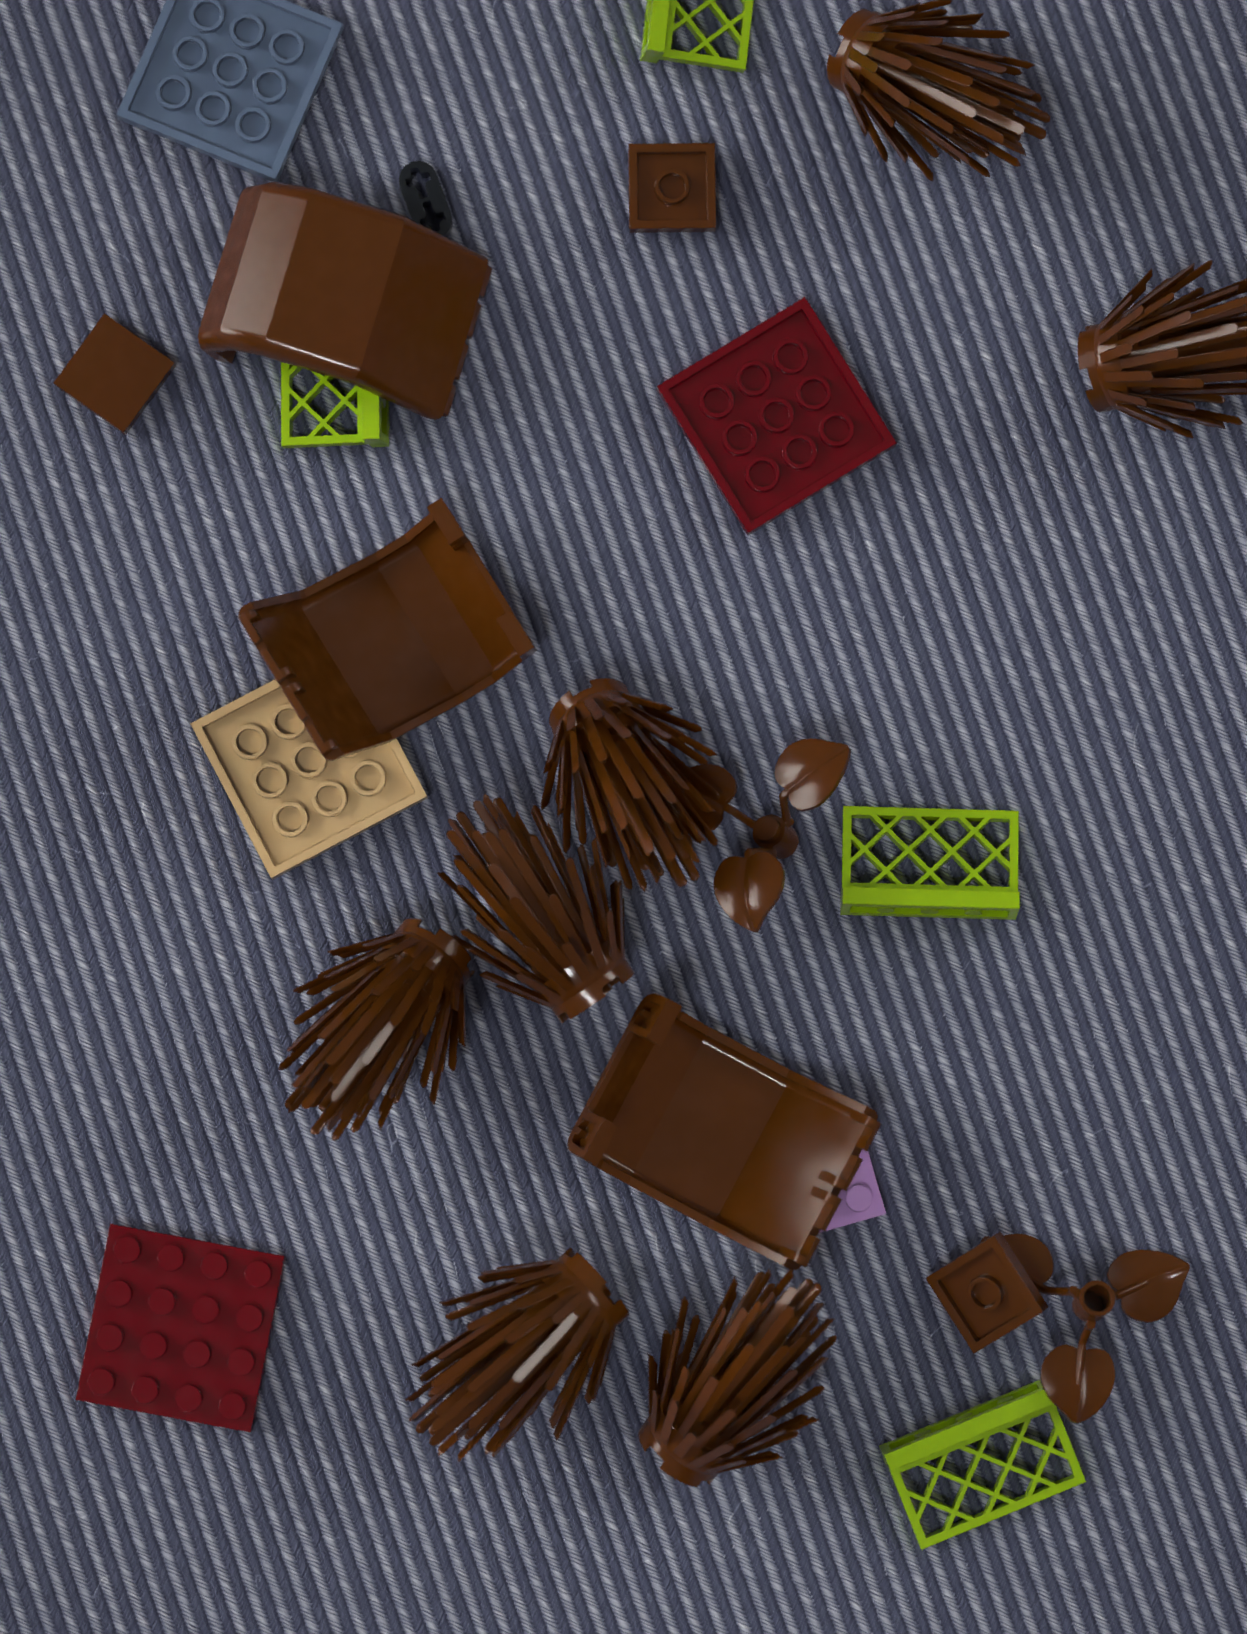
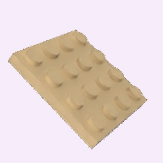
M276 679L190 723L272 880L428 798L397 739L333 761L327 760L320 753Z

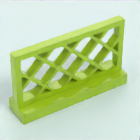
M647 0L640 61L657 63L659 60L744 73L747 64L754 0H740L742 3V13L731 21L728 20L715 3L717 0H703L704 3L689 14L685 12L677 0ZM709 7L723 27L706 39L692 19ZM676 12L681 20L674 25ZM738 22H740L739 33L734 27ZM683 25H686L699 42V45L690 52L671 49L673 33ZM727 31L738 45L736 59L720 57L710 43ZM704 49L708 55L698 54V52Z
M281 362V446L283 448L349 445L389 447L388 400L356 385L344 397L330 383L333 377L323 376L313 371L311 372L320 381L302 399L293 390V378L302 368ZM327 386L341 401L323 419L309 404ZM293 397L299 402L294 408ZM356 397L357 408L351 403ZM348 406L357 415V434L340 435L330 424ZM304 409L320 422L308 436L293 437V421ZM325 429H327L332 434L320 436L325 431Z
M843 806L840 915L1016 920L1020 909V891H1018L1019 811ZM852 818L870 819L881 831L864 846L852 833ZM881 819L893 820L886 825ZM901 820H914L925 831L909 847L892 831ZM925 820H935L936 822L930 826ZM946 821H958L969 832L953 848L936 832ZM969 821L980 823L974 827ZM990 822L1009 823V838L997 849L980 833ZM885 835L902 851L887 867L869 851ZM929 836L947 853L931 868L913 852ZM973 837L991 854L975 870L957 853ZM851 843L859 850L852 858ZM1009 847L1007 860L1001 853ZM863 856L881 872L870 883L851 882V867ZM907 857L924 873L914 884H902L891 873ZM951 858L968 874L959 885H946L935 874ZM996 859L1008 871V887L990 886L979 874ZM886 877L891 883L880 882ZM928 879H930L935 885H929L924 883ZM974 880L979 886L967 885Z
M1041 1379L879 1446L921 1550L1086 1482L1058 1409L1043 1390ZM1048 1412L1054 1427L1047 1443L1045 1444L1026 1436L1025 1433L1031 1419ZM1021 1423L1018 1432L1009 1429ZM998 1432L1015 1438L1005 1461L983 1452L989 1437ZM1057 1437L1060 1441L1063 1451L1053 1447ZM979 1441L977 1448L968 1446L969 1444ZM1022 1441L1043 1449L1034 1473L1012 1464ZM957 1449L973 1454L964 1478L942 1469L948 1454ZM1050 1453L1067 1459L1072 1475L1058 1481L1041 1476ZM938 1458L936 1465L927 1463L930 1460ZM980 1458L1002 1466L993 1490L971 1481ZM916 1466L932 1471L923 1495L906 1488L900 1473ZM1009 1470L1031 1478L1024 1495L1012 1498L1000 1493ZM939 1475L961 1483L952 1506L930 1498ZM1038 1482L1046 1485L1035 1490ZM968 1487L990 1495L984 1510L975 1515L959 1510ZM910 1497L920 1501L916 1511ZM997 1499L1004 1501V1503L994 1507ZM927 1504L948 1512V1516L941 1529L927 1535L924 1534L920 1519ZM955 1516L963 1518V1520L953 1523Z

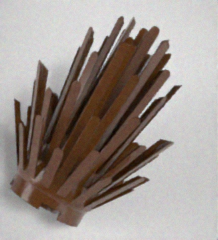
M934 0L923 4L917 3L885 13L869 11L865 8L861 9L849 17L837 33L844 38L836 57L830 54L828 56L827 77L833 88L845 93L864 136L866 137L867 132L869 133L881 158L885 162L888 161L889 154L867 112L900 158L906 163L909 155L930 181H934L932 171L894 126L896 121L932 157H939V152L926 138L958 162L964 161L986 177H990L988 169L965 152H974L982 158L988 157L989 152L1013 166L1019 167L1021 164L1017 158L971 131L1025 156V150L1022 144L1018 142L1023 132L1041 140L1046 137V131L1043 128L1015 116V111L1044 123L1050 122V115L1031 104L1009 95L1012 94L1035 103H1040L1042 100L1040 94L1020 84L966 66L970 65L1001 75L1007 73L1015 76L1021 75V70L1009 65L1029 69L1035 66V64L943 42L941 37L1004 39L1010 36V33L1004 30H973V27L970 25L976 24L984 13L944 16L947 13L945 9L926 11L949 5L952 0ZM908 111L912 112L913 114H915L916 116H918L919 118H921L922 120H924L926 123H928L930 126H932L934 129H936L938 132H940V133H941L942 135H944L946 138H944L943 136H941L939 133H937L935 130H933L932 128H930L928 125H926L925 123H923L921 120H919L918 118H916L914 115H912V114L909 113Z
M1207 261L1195 270L1194 263H1192L1172 278L1164 280L1127 310L1146 291V283L1153 276L1151 268L1100 324L1085 326L1086 331L1079 332V369L1087 368L1093 389L1085 390L1092 407L1099 413L1118 410L1166 432V429L1188 438H1194L1191 430L1143 410L1173 419H1182L1221 429H1226L1223 422L1242 425L1243 422L1239 417L1197 409L1193 402L1182 400L1222 404L1225 402V398L1219 395H1247V382L1204 384L1247 380V314H1245L1247 313V295L1192 313L1247 292V278L1204 296L1201 295H1203L1205 290L1200 287L1174 301V293L1211 269L1213 261Z
M599 678L590 680L592 687L574 696L568 691L557 701L549 716V724L554 737L543 774L547 771L548 774L541 800V809L543 810L549 804L559 762L555 799L557 803V817L563 813L564 852L567 853L570 848L571 774L573 773L575 826L578 831L579 841L583 845L587 841L584 791L604 866L606 868L608 865L610 867L618 865L627 889L632 890L633 884L611 819L639 886L644 892H646L647 882L642 870L649 869L656 884H658L660 876L664 875V870L654 852L655 847L677 886H685L687 879L675 859L676 855L690 879L696 881L699 878V872L693 861L700 863L692 848L693 841L691 837L699 844L702 841H707V838L713 846H717L718 840L681 791H685L701 811L709 813V811H715V809L686 777H689L713 799L718 800L720 796L717 790L650 733L668 742L699 764L707 765L708 761L706 758L685 745V743L708 756L717 755L713 750L661 720L692 732H700L702 728L694 723L666 713L673 710L672 707L666 704L630 694L625 684L615 679Z
M484 794L483 803L476 800L473 803V808L484 822L487 832L481 834L480 831L476 830L467 815L459 811L456 814L459 823L456 820L448 819L453 830L447 831L446 835L461 854L453 855L455 857V866L520 942L502 926L465 885H456L444 872H438L437 874L477 914L476 920L511 949L532 972L469 929L461 930V934L485 952L456 935L452 937L464 949L529 988L489 971L480 973L481 977L499 984L495 987L551 1008L559 1021L564 1023L568 1018H574L606 996L605 994L612 990L613 985L619 981L623 984L635 974L625 959L622 881L617 882L615 880L610 885V911L597 837L591 842L594 856V864L591 867L589 866L585 847L583 844H580L577 852L595 919L594 923L574 861L571 857L565 859L549 822L546 825L539 808L533 805L531 814L564 881V886L538 837L528 832L518 812L516 811L513 818L500 797L495 798L492 802L489 796Z
M409 918L401 923L395 933L327 951L333 956L338 955L342 958L366 951L369 952L319 973L316 979L292 990L299 994L307 991V995H316L329 987L333 991L328 997L296 1017L294 1020L295 1025L302 1024L341 998L287 1049V1051L292 1053L279 1065V1071L287 1069L317 1039L325 1040L294 1074L299 1075L292 1084V1087L297 1088L285 1102V1107L289 1113L296 1111L300 1105L304 1109L318 1106L319 1110L323 1112L311 1127V1134H319L325 1125L328 1132H330L341 1118L331 1137L335 1141L340 1138L355 1113L357 1117L351 1126V1131L357 1132L403 1054V1061L379 1106L380 1118L377 1123L381 1130L393 1104H396L401 1097L416 1056L436 1018L420 1078L421 1087L425 1088L430 1072L434 1073L429 1099L435 1105L441 1073H444L448 1043V1066L452 1071L456 1069L458 1038L459 1043L466 1047L465 986L475 973L474 970L469 971L467 964L472 959L468 952L456 939L441 928L436 934H433L419 927L422 920Z
M571 1247L555 1260L496 1267L497 1269L482 1271V1275L478 1276V1279L483 1283L514 1278V1280L439 1302L445 1307L461 1302H469L471 1304L445 1315L446 1319L452 1321L526 1293L518 1299L468 1323L466 1331L411 1364L412 1366L420 1367L435 1357L442 1360L420 1376V1381H428L436 1374L438 1375L404 1400L413 1402L432 1388L428 1393L431 1399L409 1418V1421H418L455 1387L459 1386L416 1426V1432L419 1434L424 1433L428 1429L432 1435L429 1440L432 1446H437L486 1403L469 1421L439 1446L438 1456L445 1453L462 1436L465 1439H470L474 1436L459 1452V1462L508 1411L499 1422V1430L485 1445L484 1453L489 1454L492 1451V1456L495 1458L528 1417L535 1412L547 1393L554 1389L566 1369L579 1353L580 1355L553 1405L554 1412L549 1420L552 1429L556 1426L553 1433L556 1441L559 1439L566 1421L570 1417L592 1366L593 1369L584 1398L588 1404L592 1400L595 1401L599 1385L600 1387L602 1385L616 1327L630 1314L621 1299H618L615 1303L611 1300L610 1296L612 1294L605 1285L607 1282L578 1252L574 1254Z
M770 1267L765 1274L764 1272H758L722 1331L737 1297L736 1287L738 1283L736 1277H734L689 1368H687V1364L699 1327L700 1317L699 1315L693 1317L683 1351L679 1354L689 1305L686 1296L683 1297L676 1330L672 1327L671 1336L668 1330L663 1332L658 1382L657 1362L648 1353V1418L640 1427L638 1435L644 1451H647L651 1446L658 1456L664 1460L663 1464L659 1467L674 1479L689 1486L698 1487L702 1481H707L710 1485L718 1473L782 1459L783 1457L778 1453L771 1451L754 1455L750 1454L795 1438L799 1434L797 1430L820 1420L813 1416L808 1418V1415L799 1414L752 1437L824 1390V1386H816L763 1418L829 1360V1358L822 1357L821 1355L836 1342V1335L828 1337L795 1369H790L784 1374L835 1320V1318H827L811 1334L810 1332L818 1324V1317L816 1315L825 1304L816 1303L787 1339L788 1335L798 1324L799 1319L822 1291L819 1283H813L811 1279L807 1278L803 1280L797 1289L790 1286L774 1303L793 1278V1269L784 1275L777 1286L774 1283L767 1285L761 1295V1291L772 1275Z

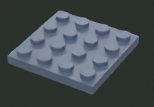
M166 0L118 109L117 118L271 182H278L343 32V23L286 0Z

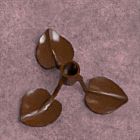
M810 738L796 741L782 752L774 771L777 783L785 788L779 794L781 818L770 814L755 821L729 805L728 803L735 796L738 786L734 777L724 768L713 764H701L690 767L717 790L720 796L718 800L713 799L689 777H686L715 809V811H709V813L701 811L685 791H681L710 830H715L721 824L725 811L753 830L754 841L761 847L746 849L744 858L731 856L724 859L714 877V894L719 905L733 921L745 929L755 933L759 932L765 917L778 901L784 887L785 871L778 859L788 858L798 847L799 837L797 832L791 827L795 820L790 816L788 798L792 806L799 811L813 810L823 804L835 791L847 769L851 748L846 744Z
M1025 1234L1003 1235L1038 1291L1045 1295L1071 1296L1073 1298L1072 1307L1074 1313L1079 1319L1085 1321L1084 1329L1078 1341V1348L1070 1345H1061L1054 1348L1044 1358L1040 1371L1043 1390L1051 1402L1071 1422L1077 1424L1084 1422L1103 1407L1112 1392L1115 1382V1368L1111 1356L1105 1350L1099 1348L1086 1350V1344L1092 1330L1095 1328V1323L1113 1309L1115 1301L1120 1299L1123 1312L1135 1321L1150 1323L1161 1320L1172 1311L1177 1303L1190 1265L1182 1259L1164 1252L1133 1250L1120 1255L1109 1266L1107 1279L1112 1288L1107 1283L1099 1280L1090 1281L1081 1289L1076 1286H1071L1070 1288L1049 1287L1044 1285V1283L1051 1277L1054 1265L1051 1253L1046 1245L1040 1240ZM992 1236L983 1237L980 1243H982L983 1241L987 1240Z

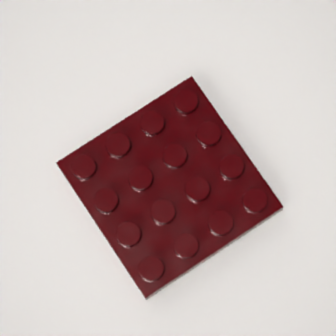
M805 297L657 386L658 393L747 536L894 448L897 444Z
M110 1224L76 1400L251 1433L286 1256Z

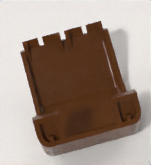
M274 181L246 187L238 200L200 324L198 342L200 348L217 361L232 364L236 351L264 356L352 383L425 418L437 420L442 416L448 417L457 389L453 385V381L460 379L469 349L465 341L472 338L481 308L477 301L478 298H484L492 268L488 266L489 262L485 256L396 213L313 188Z
M442 498L427 506L430 513L407 533L374 554L303 590L249 602L238 612V619L259 650L274 678L283 689L282 691L305 725L320 753L327 760L333 761L397 739L462 704L496 683L537 651Z
M656 993L647 995L638 1005L568 1138V1150L631 1187L790 1270H797L801 1266L807 1268L821 1239L817 1238L819 1231H826L842 1201L838 1197L840 1191H847L863 1161L859 1157L861 1151H868L882 1124L877 1121V1112L858 1101L776 1063L681 1011L682 1006L669 998Z

